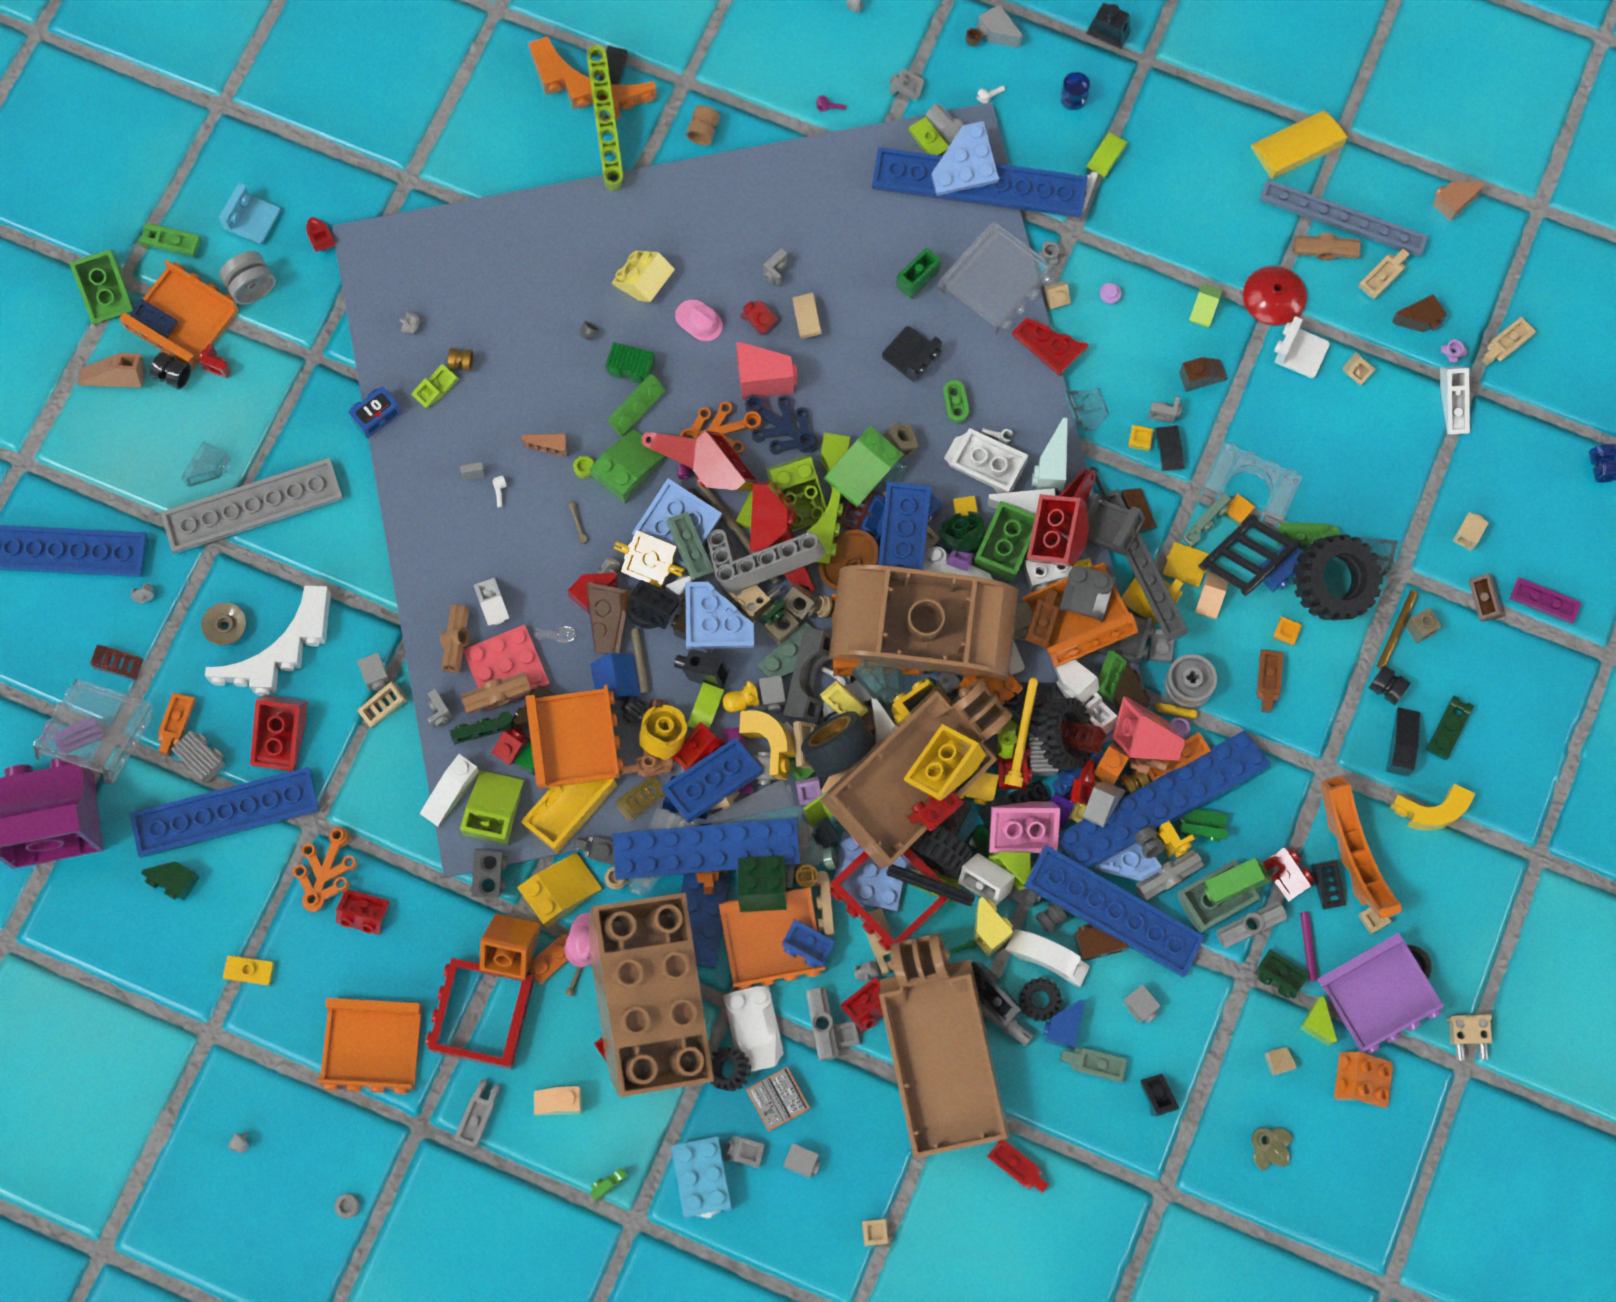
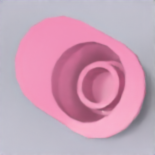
M698 300L684 301L676 309L675 318L677 323L698 340L711 341L716 339L722 332L723 323L720 316L713 308Z
M583 913L576 917L565 943V956L574 966L585 967L591 964L589 946L590 913Z

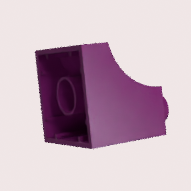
M61 756L50 760V768L33 771L30 765H15L4 769L5 777L0 778V860L12 869L104 851L94 773L84 763L78 762L77 757Z

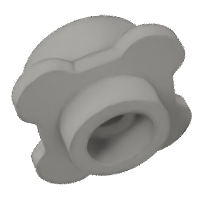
M1046 241L1043 243L1042 251L1038 253V258L1040 260H1047L1050 264L1054 265L1058 262L1057 258L1062 254L1063 249L1054 242Z

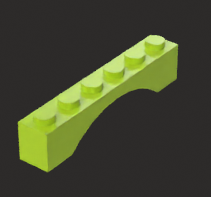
M824 433L821 463L827 474L852 446L850 445V436ZM832 485L829 505L817 523L807 530V533H814L825 549L824 556L816 562L830 564L831 556L836 554L837 543H833L834 536H839L840 523H837V517H842L844 504L840 503L841 497L844 496Z

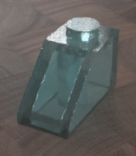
M203 441L181 478L189 487L218 479L223 472L225 473L228 470L231 459L226 451Z
M864 661L852 670V675L873 699L892 703L898 695L905 693L902 670L899 668Z

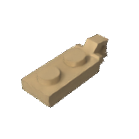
M1402 249L1395 257L1392 254L1387 255L1359 283L1358 287L1375 300L1402 273L1405 268L1403 263L1407 260L1409 253Z
M1520 317L1487 346L1489 352L1481 360L1488 366L1496 358L1499 361L1506 359L1535 335L1537 331Z

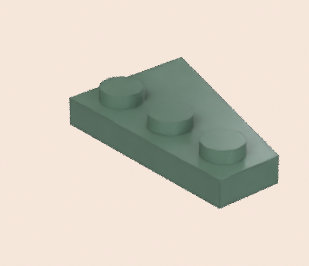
M807 622L757 664V668L766 678L781 675L783 679L793 674L804 628L813 629Z

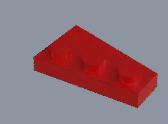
M1029 318L1024 319L1012 331V336L1058 376L1089 347V344L1083 341L1080 343L1071 339L1069 335L1059 334L1052 331L1050 327Z

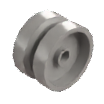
M256 251L244 252L231 258L224 264L219 273L234 302L240 305L250 304L263 298L273 289L276 283V279L271 270L267 268L263 257Z
M1188 654L1179 657L1171 665L1164 680L1166 697L1173 705L1180 708L1192 710L1200 708L1207 703L1216 688V670L1209 660L1200 655Z

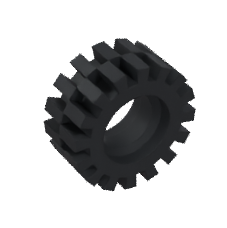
M1043 977L1033 978L1027 982L1019 995V1006H1021L1023 1014L1025 1013L1027 1018H1032L1037 1022L1038 1020L1043 1022L1051 1019L1060 1009L1062 1001L1060 988L1056 987L1057 984L1050 982L1048 978L1045 980ZM1034 992H1045L1049 997V1004L1044 1008L1034 1006L1031 1000Z
M720 1047L717 1049L718 1052L713 1051L711 1053L713 1056L711 1058L714 1082L709 1083L713 1084L715 1088L726 1091L741 1089V1083L746 1084L748 1082L745 1077H750L751 1073L747 1072V1069H751V1065L747 1064L750 1061L749 1058L745 1057L746 1054L730 1047ZM731 1060L734 1063V1072L731 1077L725 1078L722 1074V1068L726 1061Z

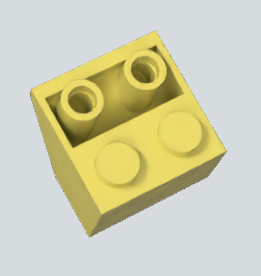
M636 250L629 255L627 263L617 271L616 277L611 283L638 301L651 302L675 269L659 252Z
M982 896L976 906L974 941L990 957L1010 940L1013 933L1011 928L1013 926L1007 918H1001L997 914V907L990 899L986 901Z

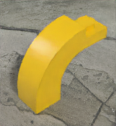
M755 710L741 711L739 733L749 739L767 738L771 748L769 775L778 780H788V772L790 771L789 758L796 757L794 737L790 730L783 723L764 712Z
M1453 784L1449 788L1443 803L1436 807H1424L1397 795L1393 799L1390 808L1400 817H1409L1407 826L1423 831L1438 830L1455 822L1468 809L1475 793Z

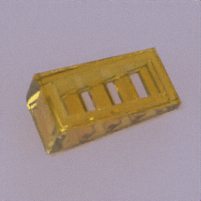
M651 776L618 798L616 808L628 822H631L665 795L662 792V785L654 776ZM649 785L656 792L655 795L647 788ZM643 791L649 799L646 800L640 792ZM634 797L640 802L639 806L633 800Z

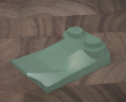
M1236 859L1176 893L1182 909L1192 925L1200 933L1209 930L1214 925L1260 899L1259 892L1261 887L1220 904L1208 899L1204 890L1207 887L1205 881L1241 865Z

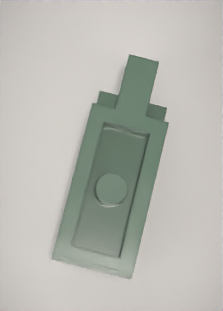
M1226 493L1223 494L1181 539L1190 547L1200 541V532L1202 530L1207 532L1215 523L1213 519L1217 515L1222 516L1230 508L1228 503L1231 498Z
M1075 1048L1074 1053L1063 1050L1060 1057L1061 1062L1071 1064V1069L1076 1070V1072L1118 1083L1123 1082L1127 1059L1085 1048Z

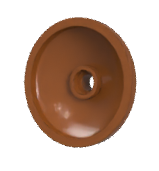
M848 530L840 533L839 536L834 537L833 543H837L835 556H831L830 564L819 562V573L823 582L829 588L837 591L839 570L841 568L851 565H878L880 549L877 541L863 530Z

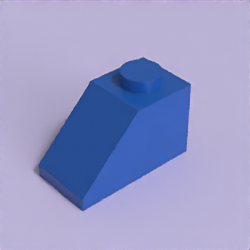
M1079 1000L1052 1016L1050 1022H1045L1043 1035L1046 1036L1045 1043L1068 1049L1075 1047L1085 1001Z

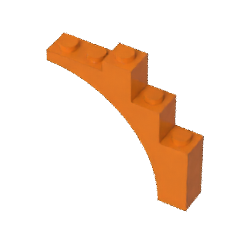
M548 36L528 42L530 54L546 95L550 93L555 94L566 89L573 109L585 108L593 103L590 78L570 67L558 55ZM654 81L636 85L611 84L615 121L621 118L620 110H628L635 105L650 103L657 99V89ZM604 95L597 97V99L600 101H605L608 99ZM603 115L600 117V119L602 121H608L610 117L607 115Z
M1343 775L1321 781L1328 829L1338 840L1341 862L1350 871L1354 896L1362 905H1369L1380 919L1402 912L1400 902L1393 895L1382 877L1367 844L1357 814L1351 784Z

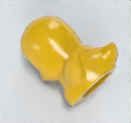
M747 681L746 686L741 691L726 693L722 699L724 709L727 712L734 713L745 711L751 705L758 707L759 699L755 684Z

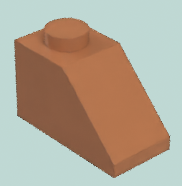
M1451 182L1446 187L1441 186L1434 194L1436 198L1432 205L1452 221L1480 195L1485 185L1477 182Z

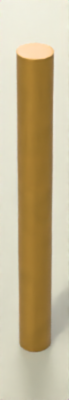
M1410 590L1376 665L1380 670L1389 661L1419 594L1417 591Z

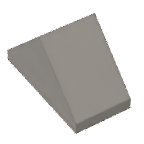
M1106 781L1096 785L1091 793L1083 818L1104 828L1125 790Z

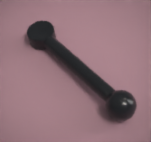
M1091 467L1090 469L1095 470L1096 473L1095 482L1102 495L1101 499L1110 502V496L1106 495L1097 476V469Z

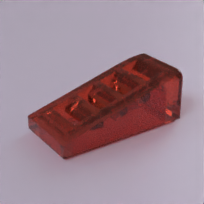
M872 490L867 495V501L863 500L861 502L865 505L864 509L856 507L848 500L842 517L839 520L840 525L851 530H860L876 491ZM850 508L861 512V516L850 513ZM846 517L858 520L857 525L845 520Z
M97 644L90 665L95 670L137 680L144 659ZM112 656H114L115 659L111 667L109 666V664L112 659ZM121 659H124L122 668L120 670L118 669V667L120 665ZM130 661L134 662L131 671L127 672Z
M1062 720L1061 724L1063 745L1092 753H1100L1106 737V733L1100 726ZM1067 729H1070L1068 736L1064 737Z

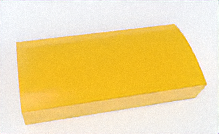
M1323 110L1252 144L1251 147L1273 180L1344 146L1347 136L1337 122Z
M614 779L550 788L522 819L521 823L558 854L613 792L617 784Z

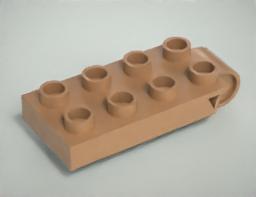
M981 678L968 687H962L959 695L952 701L937 685L819 800L880 869L891 866L927 830L921 821L912 824L907 816L913 812L911 808L921 800L924 802L929 797L925 792L906 783L903 779L940 726L943 724L976 741L986 754L979 768L954 790L960 797L997 760L995 757L997 753L986 740L994 734H999L1002 727L1011 719L1013 714L1007 707L1004 708L1001 705L998 697L987 689V684Z
M940 933L891 944V969L895 972L896 976L880 980L881 989L879 997L914 1158L1010 1138L971 959L949 964L950 953L945 949Z

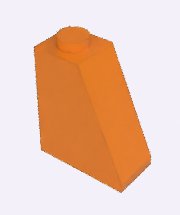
M1113 741L1108 747L1095 770V781L1099 783L1106 781L1115 785L1130 759L1116 741Z

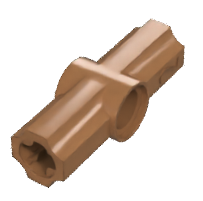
M1323 233L1317 237L1295 235L1293 252L1294 255L1317 256L1322 261H1330L1335 258L1358 259L1360 241L1359 239L1336 238L1331 233Z
M451 605L447 630L443 631L440 635V642L444 648L441 669L445 672H460L463 648L470 643V634L467 630L470 608L465 605Z
M523 672L503 680H490L483 687L460 696L466 713L470 714L487 707L495 708L508 703L509 699L531 692V688L526 674Z

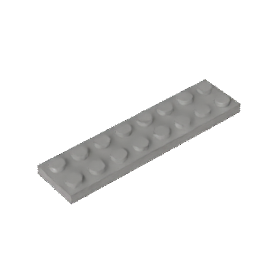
M327 458L160 513L173 554H177L344 499L331 459Z

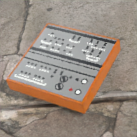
M788 1067L746 1089L768 1132L810 1109Z

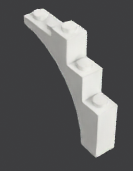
M304 586L302 601L295 618L287 630L270 647L240 663L221 667H206L205 677L211 684L217 686H224L225 683H234L236 686L245 687L249 684V687L256 695L276 694L278 669L280 668L283 671H294V668L301 669L304 643L312 647L326 644L331 596L327 586Z

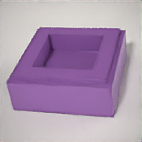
M952 550L946 564L968 571L975 555Z

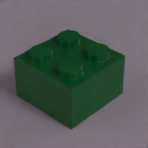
M784 855L738 858V901L740 912L787 910V870Z

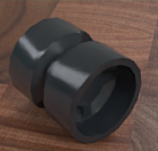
M160 352L154 358L150 367V376L160 382L166 381L167 385L178 390L186 385L191 374L190 364L179 359L175 360L173 356L165 352Z
M1384 665L1368 688L1378 695L1383 693L1384 699L1395 706L1411 682L1401 675L1396 677L1395 671Z

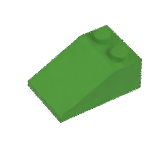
M109 249L69 263L92 324L120 316L124 312L129 313L133 311V305L115 249Z
M870 425L824 479L858 507L903 453Z
M632 429L603 452L589 468L591 478L624 503L629 500L667 457L645 447L641 441L642 435L635 429Z

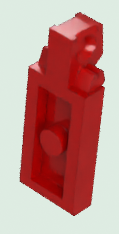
M1004 1139L999 1140L986 1157L1028 1190L1033 1186L1043 1194L1049 1186L1048 1183L1040 1178L1042 1172L1039 1170V1167Z

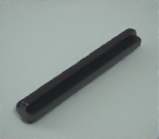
M894 864L888 866L886 874L889 877L967 906H972L974 903L975 895Z

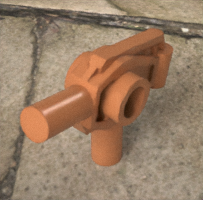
M643 749V756L636 758L635 764L624 765V771H620V775L637 772L639 776L644 778L671 773L676 765L673 757L663 760L660 757L650 755Z
M1130 758L1131 767L1136 769V772L1148 774L1149 767L1166 771L1168 766L1167 762L1157 759Z

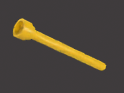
M1034 677L1028 683L1012 769L1005 776L1004 784L1019 787L1023 785L1022 773L1020 771L1038 680Z

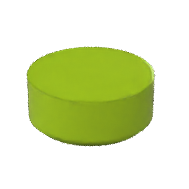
M589 456L578 457L573 463L576 476L582 479L590 478L589 468L594 464V460Z

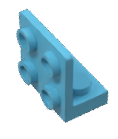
M238 183L220 214L219 220L224 230L258 244H263L281 210L277 206L250 196L246 185Z

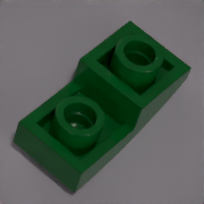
M783 600L774 601L759 616L758 621L763 626L766 623L771 625L774 621L779 622L786 614L785 602Z

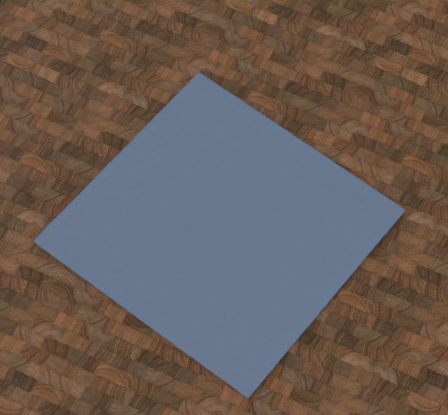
M991 103L947 111L954 119H959L964 125L984 121L994 162L1008 165L994 107ZM926 115L623 171V185L617 191L608 190L605 187L603 175L333 226L332 230L362 401L368 397L371 391L383 386L399 404L402 412L368 439L430 796L444 772L458 754L477 766L479 772L482 770L525 780L508 846L466 837L460 831L465 808L476 780L439 827L435 825L443 874L446 877L473 873L475 848L503 850V856H507V865L581 851L574 848L576 838L588 841L589 836H598L613 841L612 833L703 826L801 806L798 800L796 780L788 772V780H772L771 785L758 784V779H754L751 781L753 794L737 796L733 800L734 804L729 808L709 809L690 823H687L662 792L661 788L686 771L674 759L676 766L672 769L671 773L644 778L636 772L620 775V778L614 779L617 787L557 854L521 823L522 819L550 788L538 790L535 774L532 775L515 764V761L512 765H508L492 754L503 732L455 745L450 734V730L455 729L454 727L457 725L476 724L478 720L483 718H489L490 720L499 718L502 712H509L515 721L514 715L520 707L523 708L525 706L526 697L491 711H487V708L467 714L460 695L476 690L478 687L464 653L462 655L460 672L451 673L441 669L444 648L440 642V635L443 631L447 630L451 605L458 604L470 608L467 622L470 643L463 649L525 624L550 683V686L545 689L555 695L595 690L590 663L605 656V654L594 652L590 614L569 598L567 590L581 575L598 574L597 569L601 568L606 560L605 558L612 556L620 562V567L616 571L619 581L617 588L629 590L631 593L640 579L621 572L625 562V554L614 550V546H617L615 545L616 541L625 545H629L633 541L634 535L632 532L667 479L672 480L685 490L694 488L705 499L706 497L696 486L698 481L696 480L697 475L693 470L689 471L690 477L687 479H678L677 469L682 463L666 457L626 503L622 502L591 477L582 479L576 476L573 463L580 456H589L595 463L603 452L632 429H635L642 436L647 432L679 436L683 430L692 427L698 417V411L703 407H707L711 411V419L708 422H704L700 431L707 430L717 415L719 405L722 402H729L732 405V413L725 417L721 426L744 420V416L748 412L745 409L746 399L742 400L737 364V342L791 356L792 364H796L798 385L794 386V394L786 395L791 400L792 426L800 432L799 421L795 418V411L799 407H804L808 411L807 422L809 432L813 433L817 438V446L812 452L803 453L794 448L782 450L780 454L774 455L769 450L771 441L779 440L782 442L793 440V438L783 435L765 438L762 442L757 443L753 441L752 431L748 429L725 434L724 436L743 443L744 452L739 457L758 481H770L766 471L767 467L809 455L812 458L827 507L832 490L831 484L824 479L827 472L821 463L824 433L850 436V445H853L870 425L883 436L892 424H911L919 447L910 457L899 458L858 507L852 504L846 497H841L840 503L844 504L842 517H837V523H840L839 534L848 530H860L866 515L872 517V514L868 512L872 499L876 495L882 496L883 492L886 491L887 482L931 486V493L943 505L941 514L929 523L928 526L940 537V542L934 547H941L947 554L950 555L952 550L945 545L940 530L942 531V523L955 514L953 499L975 496L977 511L983 519L986 534L997 510L988 506L989 494L998 493L993 487L950 467L949 463L944 459L955 437L967 433L969 428L979 433L982 432L983 428L995 432L1009 429L1013 432L1011 437L1003 435L1005 439L1010 440L1007 445L1027 454L1028 460L1011 492L1036 489V487H1032L1034 466H1038L1041 455L1063 418H1068L1066 482L1064 489L1082 469H1087L1063 373L1058 376L1012 336V331L1026 318L1050 327L1020 209L872 189L878 147L925 153L909 133L908 127L923 119ZM612 175L608 179L609 181L615 182L619 178L615 175ZM782 248L787 253V266L779 273L781 275V285L777 287L774 283L770 284L764 278L763 264ZM925 248H928L940 258L939 273H936V276H933L922 287V290H919V293L913 295V298H909L897 288V275ZM636 250L659 252L675 269L651 302L638 301L611 283L616 277L617 271L627 263L629 255ZM813 293L822 334L801 339L792 297ZM688 300L703 302L713 308L720 316L723 323L722 332L714 340L707 342L698 340L677 323L675 313L678 306ZM761 300L778 319L764 334L760 335L747 319L740 317V314L743 312L742 308L750 301ZM407 311L420 316V324L414 334H407L401 331L403 323L399 322L400 318H406ZM585 321L594 324L599 329L598 334L592 340H587L580 334V329ZM906 326L912 327L930 342L935 336L942 341V353L936 361H932L928 365L927 371L914 382L882 358V352ZM613 342L654 352L655 363L651 375H654L665 389V392L623 436L618 435L606 419L640 384L634 383L630 378L623 376L621 378H614L606 372L605 365ZM450 348H458L459 351H464L465 349L473 350L471 371H464L462 368L450 369L460 380L428 409L411 395L424 378L429 379L441 364L448 367ZM951 380L960 381L965 387L969 414L968 418L962 423H953L947 417L943 389L945 384ZM952 391L950 394L956 396L957 392ZM782 395L762 397V406L782 419L781 409L778 407V398ZM786 400L780 402L782 405L788 404ZM753 404L750 408L757 409L758 406ZM725 406L722 408V411L727 412L730 408ZM955 411L954 414L959 416L961 412ZM707 412L701 414L702 417L709 415ZM804 412L798 413L799 417L806 415ZM761 417V426L759 428L767 429L775 427L774 425H772L767 420ZM754 420L749 421V425L753 426L756 424ZM756 433L754 436L760 438L762 434ZM565 434L567 439V457L523 447L521 435ZM986 435V436H988V437H990V438H992V439H994V440L999 441L998 438H995V437L990 436V435ZM805 440L802 442V444L807 446L810 444V442L808 440ZM737 445L733 449L739 451L741 446ZM773 445L772 448L774 450H777L780 448V446ZM482 462L485 477L464 481L460 466ZM499 476L504 477L507 487L500 489L502 492V508H497L496 491L493 485V479ZM710 488L736 522L750 492ZM1091 489L1088 499H1091L1094 493L1093 489ZM570 501L576 503L575 510L583 534L587 536L585 544L579 542V533L571 509L567 506ZM722 520L714 530L721 529L725 531L734 546L736 555L741 554L742 558L750 555L724 520ZM739 525L742 531L750 539L751 530ZM812 526L794 531V537L806 534L807 530ZM707 539L703 547L713 567ZM1087 542L1085 551L1077 561L1090 558L1092 566L1104 562L1107 573L1116 578L1109 550ZM979 546L976 550H974L973 552H971V554H974V555H975V556H974V560H975L976 554H977V552H978L980 546ZM674 562V565L683 568L682 566ZM819 562L806 565L815 584V592L813 594L817 597L829 596L832 599V594H836L837 591L829 588L821 579ZM1024 562L1014 584L991 575L993 580L1012 585L1018 589L1017 604L1023 603L1022 597L1030 593L1023 570ZM685 569V572H683L684 576H690L688 570ZM715 571L711 575L693 581L709 582L720 595L734 605L729 599L728 592L724 590L717 580ZM670 573L662 590L666 591V585L675 582L679 576ZM784 574L778 576L781 581L777 585H773L769 579L757 585L765 594L775 587L780 589L781 593L771 600V604L776 600H784L793 587ZM495 577L509 619H506L501 624L488 626L474 585ZM1116 581L1114 586H1115V588L1117 589V591H1118V593H1119V595H1120V592H1119V589H1118V585H1117V581ZM808 586L804 587L805 589L810 591V588ZM796 598L797 605L801 607L806 606V601L803 598ZM682 600L669 618L666 629L660 627L652 629L641 628L633 623L627 611L619 653L634 655L631 630L638 628L640 630L650 692L649 694L642 695L648 701L645 707L649 709L651 699L666 701L668 705L677 708L683 713L687 724L702 684L690 681L682 669L674 667L676 656L682 655L687 657L688 652L691 650L686 649V640L675 636L674 627H671L675 615H680L682 608L680 606ZM814 612L811 616L806 614L803 619L799 618V628L807 622L813 629L832 633V612L825 618L819 617ZM758 618L753 623L754 648L714 649L710 653L722 656L730 670L722 698L710 730L721 740L722 729L740 727L741 711L727 712L723 707V696L731 691H741L746 686L747 681L753 682L756 686L759 706H748L745 711L755 710L764 712L783 724L788 722L792 727L793 722H797V720L783 716L785 707L778 712L763 711L759 679L766 677L757 668V664L777 648L778 645L767 635L764 626L758 621ZM782 622L778 627L785 630L789 628V624ZM1014 640L1025 665L1023 672L1012 675L1018 682H1029L1033 677L1038 680V683H1055L1059 680L1045 648L1026 640ZM692 649V650H697V651L705 652L703 649ZM1091 652L1084 655L1077 662L1099 677L1106 655ZM833 659L825 661L815 675L814 690L817 696L837 680L821 671L822 666L833 670ZM1127 662L1126 666L1130 665L1132 670H1136L1138 672L1140 677L1139 684L1142 690H1144V685L1139 666L1137 664ZM923 671V675L878 676L885 694V698L879 701L890 719L894 721L895 719L891 715L893 700L901 693L906 695L911 692L914 684L920 680L924 681L927 677L936 685L938 677L930 671ZM793 674L782 679L785 701H787ZM956 675L960 682L965 677L964 675ZM850 676V682L852 683L869 676ZM1056 686L1057 699L1065 698ZM435 689L452 717L449 718L445 725L432 728L427 719L433 716L434 712L427 703L431 700L427 693ZM954 692L953 694H947V695L949 696L950 700L952 701V700L955 699L959 694H958L957 692ZM924 696L919 701L911 705L909 708H907V710L910 712L926 696ZM1102 698L1103 703L1118 717L1119 713L1113 701H1106ZM624 702L611 705V712L616 713L618 726L614 727V735H619L621 749H616L617 758L622 757L624 766L635 764L636 758L643 756V748L639 745L642 721L638 723L635 720L633 723H629L622 717L625 712L621 709ZM820 710L818 723L815 724L820 726L831 718L825 719ZM1064 715L1061 724V736L1066 751H1069L1071 731L1068 720ZM687 726L685 740L693 732L694 728ZM522 729L531 740L530 729ZM1115 729L1103 738L1094 731V736L1090 737V740L1094 741L1093 746L1115 741L1112 738ZM994 734L986 741L997 753L998 734ZM872 735L874 738V747L876 745L875 735ZM745 737L747 751L752 757L757 755L758 752H771L767 738L749 739ZM524 745V746L522 747V749H521L520 753L518 754L517 758L519 757V755L521 754V752L524 750V748L526 747V745ZM796 757L789 758V761H793ZM997 760L990 767L997 766ZM815 772L808 779L818 777L820 790H822L828 777H820ZM493 856L484 858V864L487 867L492 868L497 865V861Z

